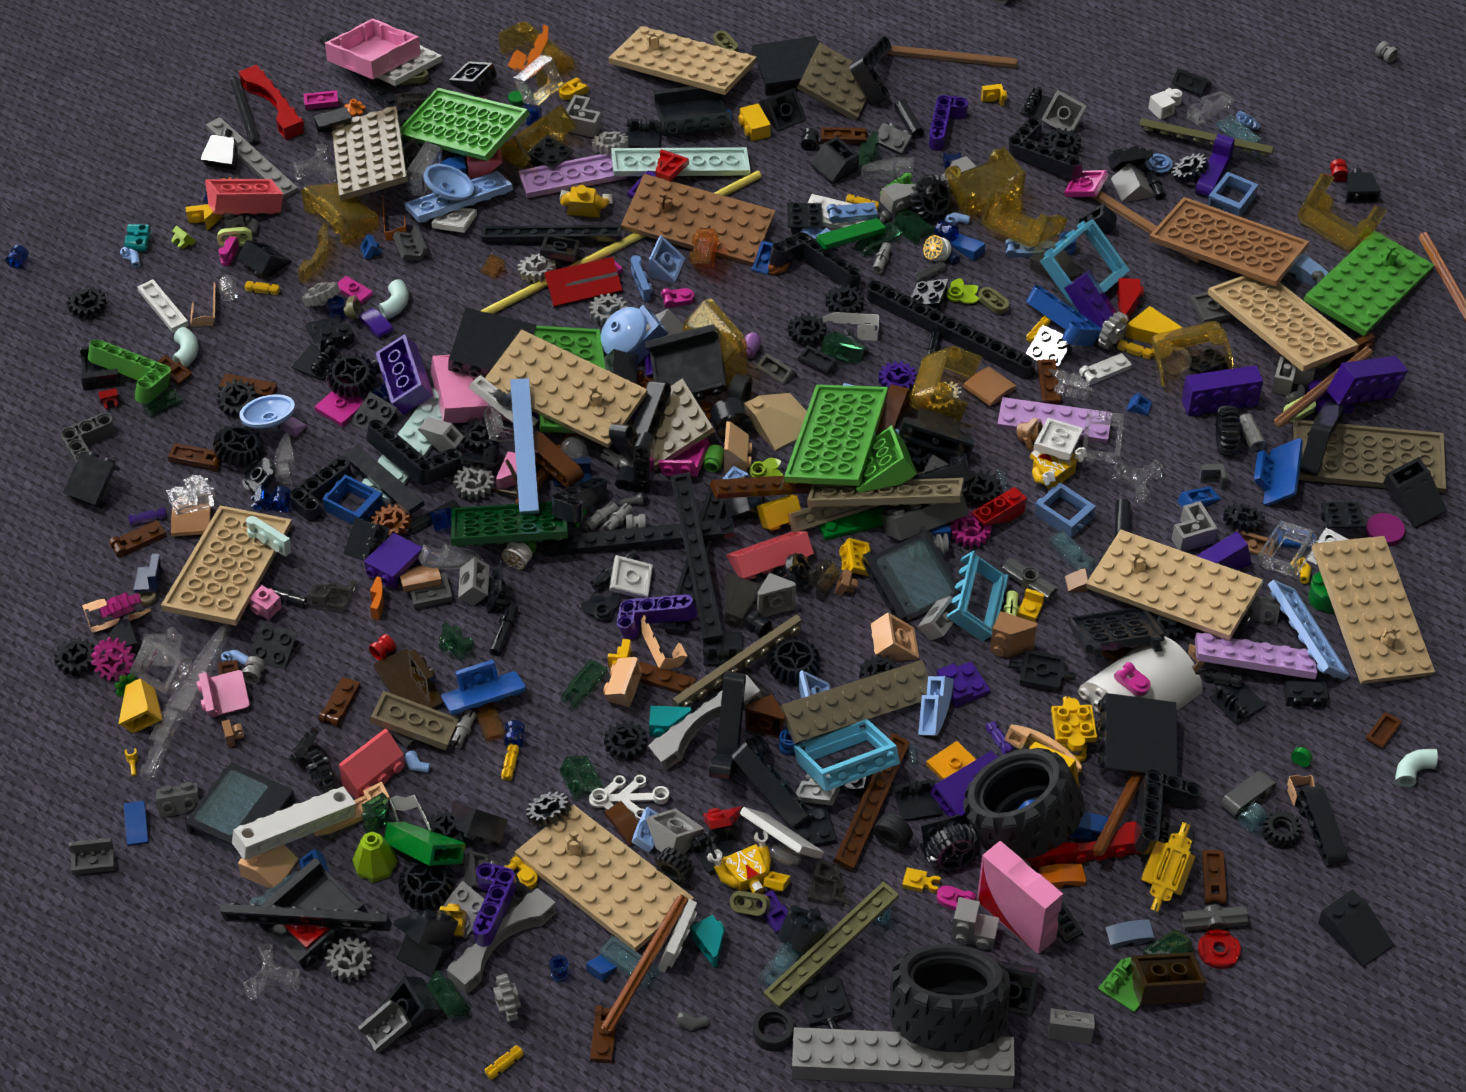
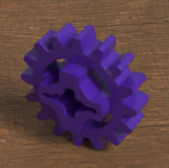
M896 361L892 365L887 363L886 367H881L878 375V383L881 384V387H888V390L891 384L914 390L918 382V372H915V367L910 368L909 363L903 365V361L900 364H897Z

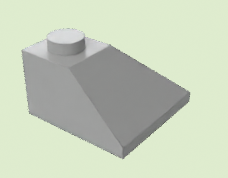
M677 809L649 816L646 820L655 847L660 852L667 847H671V849L676 848L677 852L679 850L682 851L681 854L684 855L690 849L693 838L700 837L705 829Z

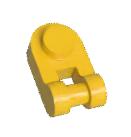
M574 78L559 87V97L564 100H570L574 94H586L589 91V87L586 84H582L579 78Z
M514 856L508 865L503 866L513 871L518 869L519 872L516 875L520 883L525 884L529 890L537 885V873L524 864L519 857Z

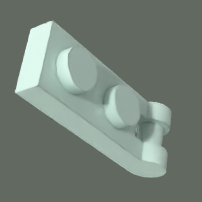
M250 516L246 519V525L249 527L247 529L248 537L259 539L262 543L270 546L274 551L281 553L285 557L291 553L290 538L255 516Z

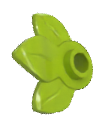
M961 278L951 282V287L948 289L946 297L952 302L976 303L979 301V298L976 296L978 285H964Z
M768 458L763 462L756 461L749 469L751 477L784 476L778 470L781 460L776 458Z

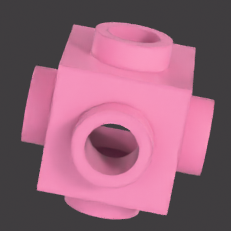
M262 585L251 595L250 608L254 614L261 615L270 620L282 608L280 596L274 590L267 589Z

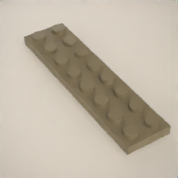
M964 478L913 479L901 485L860 493L857 491L856 486L812 484L807 503L808 507L814 508L830 506L834 508L842 506L860 507L863 505L877 507L880 505L898 506L900 504H909L911 506L918 504L936 505L938 503L956 504L961 502Z
M920 660L782 704L780 708L785 715V722L793 743L797 744L865 719L870 720L920 704L922 695H927L929 675L923 661Z

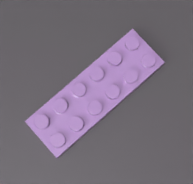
M611 153L564 161L554 170L544 165L518 171L527 198L561 192V190H571V187H578L579 185L591 186L627 178V176L613 175Z
M1002 397L997 428L1017 431L1018 424L1029 422L1032 418L1041 419L1044 426L1047 418L1083 428L1079 440L1108 444L1112 412Z
M1196 633L1195 646L1198 661L1316 679V662L1308 654V649H1295L1285 645L1276 646L1266 642H1252L1247 639L1231 638L1227 640L1209 633Z

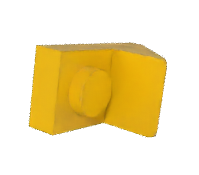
M209 204L186 207L188 224L205 222L207 231L223 217V215L214 214Z

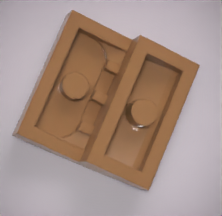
M987 367L968 379L963 387L991 406L999 403L1004 395L1012 393L1016 385L991 367Z
M211 503L173 505L171 536L203 534L211 521Z
M436 562L409 567L399 577L404 592L442 585Z

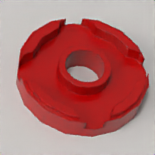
M1219 929L1210 930L1200 938L1197 951L1200 959L1208 966L1225 969L1233 966L1238 961L1241 951L1239 941L1236 937L1234 939L1230 935L1231 933ZM1219 945L1222 946L1225 949V951L1217 952L1214 950L1213 947Z

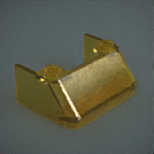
M524 21L498 33L500 53L504 54L527 41L534 46L538 35L542 34L543 31ZM549 36L542 51L547 60L536 65L537 86L539 87L575 67V59Z
M561 104L505 142L500 147L501 157L516 168L520 166L523 169L530 164L528 160L531 157L527 152L548 135L561 142L566 139L565 135L577 126Z
M1321 173L1298 211V219L1301 223L1343 249L1353 250L1375 231L1387 209L1374 205L1367 219L1361 220L1357 227H1354L1330 212L1333 198L1326 193V190L1334 177Z
M711 298L702 301L686 319L682 330L684 332L714 324L720 330L728 385L737 373L747 375V343L739 329Z
M1210 321L1159 333L1151 338V350L1161 386H1165V379L1160 359L1169 357L1172 350L1206 342H1210L1213 345H1222L1228 367L1233 369V356L1229 341L1220 323Z
M950 346L924 356L909 397V404L917 410L921 408L955 418L960 422L968 402L952 397L951 387L941 382L940 379L944 368L967 377H972L977 371L982 356L955 346Z

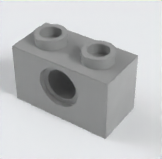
M474 557L460 568L459 599L474 606L488 595L490 565Z
M951 596L937 600L917 626L930 641L943 637L954 623L947 618V614L958 608V606L951 603L953 599Z

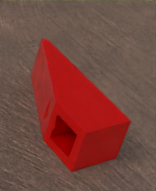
M1013 487L974 510L972 515L983 525L1010 522L1025 513L1027 497L1016 487Z

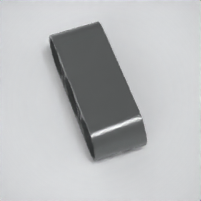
M1259 770L1227 793L1221 800L1220 805L1237 819L1240 817L1239 814L1243 815L1254 806L1253 804L1256 805L1266 798L1268 793L1271 794L1275 790L1277 783L1262 770Z

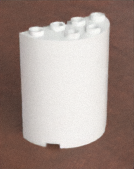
M1164 636L1165 641L1160 642L1163 651L1154 652L1152 645L1141 644L1079 687L1078 693L1082 699L1089 701L1097 712L1098 701L1106 693L1176 702V709L1178 711L1202 694L1203 690L1200 675L1195 674L1192 668L1194 663L1189 655L1176 642ZM1126 662H1131L1139 672L1150 680L1149 692L1144 696L1134 695L1115 680L1114 673L1122 670Z

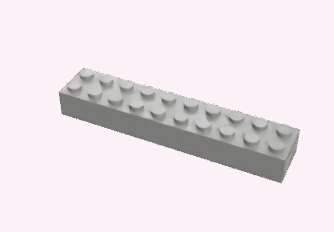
M794 1027L792 1079L1013 1089L1015 1076L1014 1037L1001 1036L995 1042L971 1051L942 1052L912 1043L902 1037L900 1032Z

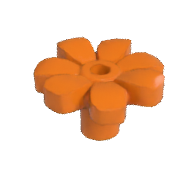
M351 99L349 104L344 105L351 117H356V114L361 116L365 110V105H362L360 101L357 102L356 99Z

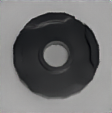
M258 458L250 463L245 469L244 479L242 478L243 487L251 493H258L266 489L275 476L276 468L274 463L267 458Z

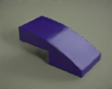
M374 308L359 316V321L368 326L370 333L378 338L394 330L387 319Z
M771 890L764 894L770 900V910L762 916L772 930L777 933L788 910L785 905H781L774 891Z

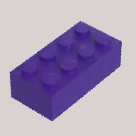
M406 334L376 352L391 404L397 407L403 415L434 396L418 347Z
M1396 356L1345 362L1341 364L1326 391L1338 405L1392 398L1396 394L1399 385L1404 381L1408 369Z
M1257 365L1188 375L1185 377L1182 403L1188 416H1199L1211 412L1217 413L1219 407L1225 405L1236 406L1237 408H1251L1259 404L1263 379Z

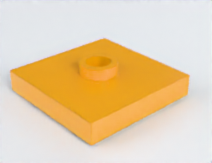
M956 741L927 760L926 766L943 780L976 759Z

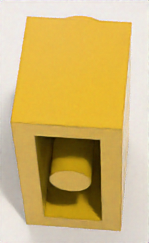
M759 104L740 108L738 122L740 126L743 125L744 133L746 136H749L751 141L771 136V124Z
M792 494L756 506L762 527L770 531L781 528L780 525L785 523L790 525L788 513L801 510L797 495Z

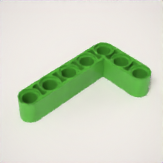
M102 340L90 341L88 360L110 370L118 369V373L138 380L135 391V400L142 404L150 403L169 387L171 368L169 366Z

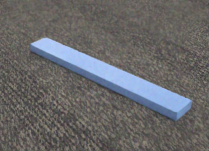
M529 378L511 379L520 515L539 513Z

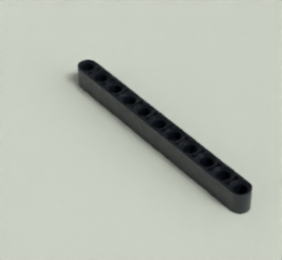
M880 281L868 283L867 300L870 303L930 333L933 331L940 332L942 339L1022 379H1031L1034 376L1035 359Z

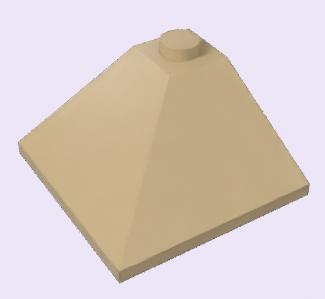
M790 393L760 395L745 402L753 422L752 426L775 451L797 441L807 411Z

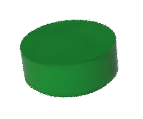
M512 91L508 95V101L513 106H520L525 102V95L521 91Z
M1297 747L1292 752L1291 759L1293 763L1301 767H1307L1311 763L1313 756L1306 748Z

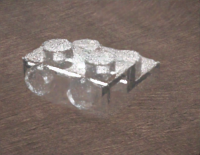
M202 475L190 476L183 479L184 486H177L166 490V496L177 515L214 506L215 490L213 486L210 487L208 478H203Z

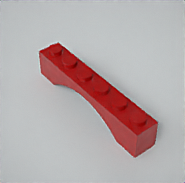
M257 65L239 71L240 82L248 93L263 97L278 111L276 117L277 128L285 140L304 133L303 119L297 116L295 109L291 108L287 99L281 96L279 89H276L271 79L266 77L264 70H260Z
M1136 821L1125 823L1115 832L1103 856H1095L1093 854L1092 848L1096 841L1089 843L1063 842L1055 849L1043 855L1027 858L1026 860L1030 863L1032 869L1038 870L1039 867L1047 865L1082 864L1088 860L1096 859L1097 861H1102L1108 857L1116 856L1122 858L1128 854L1135 853L1141 855L1134 848Z

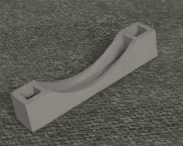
M965 156L952 161L949 169L941 176L944 177V180L949 181L948 185L952 186L951 190L973 183L976 180L978 168ZM894 183L884 187L881 190L880 202L891 214L913 206L914 204L909 202L912 200V196L909 194L913 193L911 187L916 185Z
M747 674L743 712H745L747 704L763 698L760 690ZM722 691L715 698L705 702L701 708L687 715L683 721L672 726L665 734L655 738L648 745L665 770L670 769L683 759L685 750L698 731L720 717Z
M538 888L532 893H528L518 906L511 908L508 915L503 918L497 934L489 946L482 947L474 944L472 947H468L457 961H453L448 966V980L467 995L482 981L485 964L495 948L505 939L520 931L543 926L556 914L555 901Z

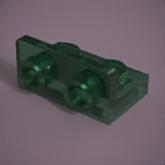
M872 131L871 137L867 138V142L861 143L858 153L859 168L872 170L878 150L879 132Z
M911 210L898 212L892 225L893 229L915 245L919 244L922 236L931 235L935 230L933 226Z
M587 755L567 756L559 771L574 800H578L583 792H592L597 788L603 787Z
M383 792L362 804L363 813L361 816L364 820L363 828L366 833L375 832L379 834L378 827L385 825L390 819L388 798Z
M1175 929L1142 950L1143 955L1194 953L1192 940Z
M440 970L436 971L426 984L447 1016L467 1015L471 1009L465 1002L464 997L460 995L449 978H446Z

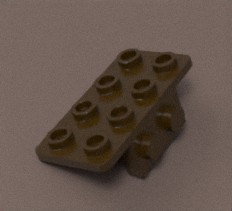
M408 649L401 650L374 663V670L391 694L432 709H436L444 704L441 695L435 688V672L432 668L429 669L427 667L424 656L419 655L415 649L411 651Z

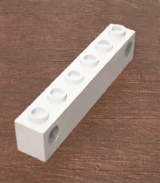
M344 786L332 789L320 796H314L305 802L296 803L282 811H276L274 814L258 818L249 824L238 826L236 829H233L232 844L241 857L247 860L354 817L356 803Z

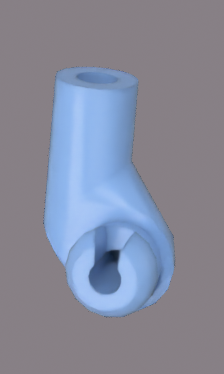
M954 212L946 216L945 223L949 226L958 223L969 224L971 216Z
M123 247L120 250L123 258L131 261L133 268L141 266L137 251L127 247Z
M238 650L225 651L221 654L223 662L237 660L238 663L244 666L248 658L247 655Z
M409 751L405 754V762L411 771L429 773L431 764L420 762L415 751Z

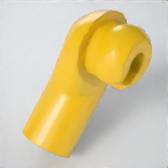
M1297 557L1294 560V567L1301 574L1300 582L1306 584L1310 579L1311 566L1305 562L1303 557Z

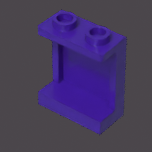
M393 533L364 560L366 574L370 578L376 579V577H381V581L385 586L396 589L398 587L397 579L414 562L422 565L426 560L423 547Z

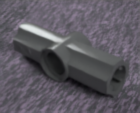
M1014 558L1006 560L1002 567V572L1019 582L1024 591L1031 589L1043 593L1044 600L1047 602L1053 600L1058 592V587L1039 576V571L1036 568L1026 567Z
M1213 904L1205 907L1203 910L1181 912V923L1184 931L1207 929V931L1224 930L1226 927L1246 926L1248 924V913L1244 906L1221 908L1220 905Z

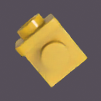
M1002 84L982 86L981 100L982 102L999 100L1000 106L1004 107V102L1007 100V92L1003 90Z
M1026 589L1017 616L1036 622L1043 607L1044 594Z
M630 639L622 640L621 647L618 646L617 654H608V668H612L613 664L616 665L618 659L631 656Z
M450 903L447 904V907L440 906V910L450 912L452 917L458 921L453 937H464L467 912L461 909L458 904Z

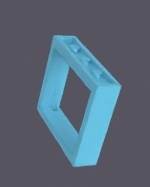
M1093 219L1086 223L1084 221L1076 226L1078 228L1076 231L1073 229L1066 234L1067 238L1058 241L1055 244V249L1051 248L1044 253L1045 257L1040 261L1077 312L1079 311L1064 287L1071 283V280L1054 257L1083 232L1113 272L1099 284L1104 293L1119 278H1122L1130 271Z
M868 719L794 745L798 765L825 791L900 764L897 746ZM866 740L876 748L824 769L814 761Z

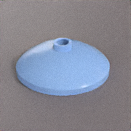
M433 164L428 166L424 172V181L429 189L442 198L453 201L465 200L474 191L471 179L465 173L452 166Z
M625 307L613 313L602 328L601 343L603 351L607 354L613 349L627 353L634 351L641 343L646 332L647 323L644 314L634 307Z
M285 395L263 396L247 403L240 411V419L244 425L251 428H274L292 416L295 411V403L293 399Z

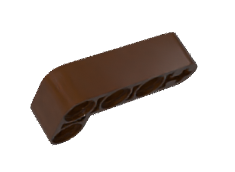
M894 384L890 385L875 437L891 425L894 429H897L903 412L906 413V408L910 405L911 396L909 388Z
M537 432L533 435L535 466L541 464L565 487H570L584 477L579 465L543 433Z

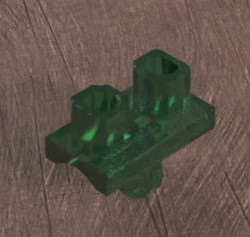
M448 623L442 624L443 631L438 639L440 641L439 649L442 652L449 650L459 660L464 659L466 652L472 650L474 641L470 637L463 639L460 627H451Z

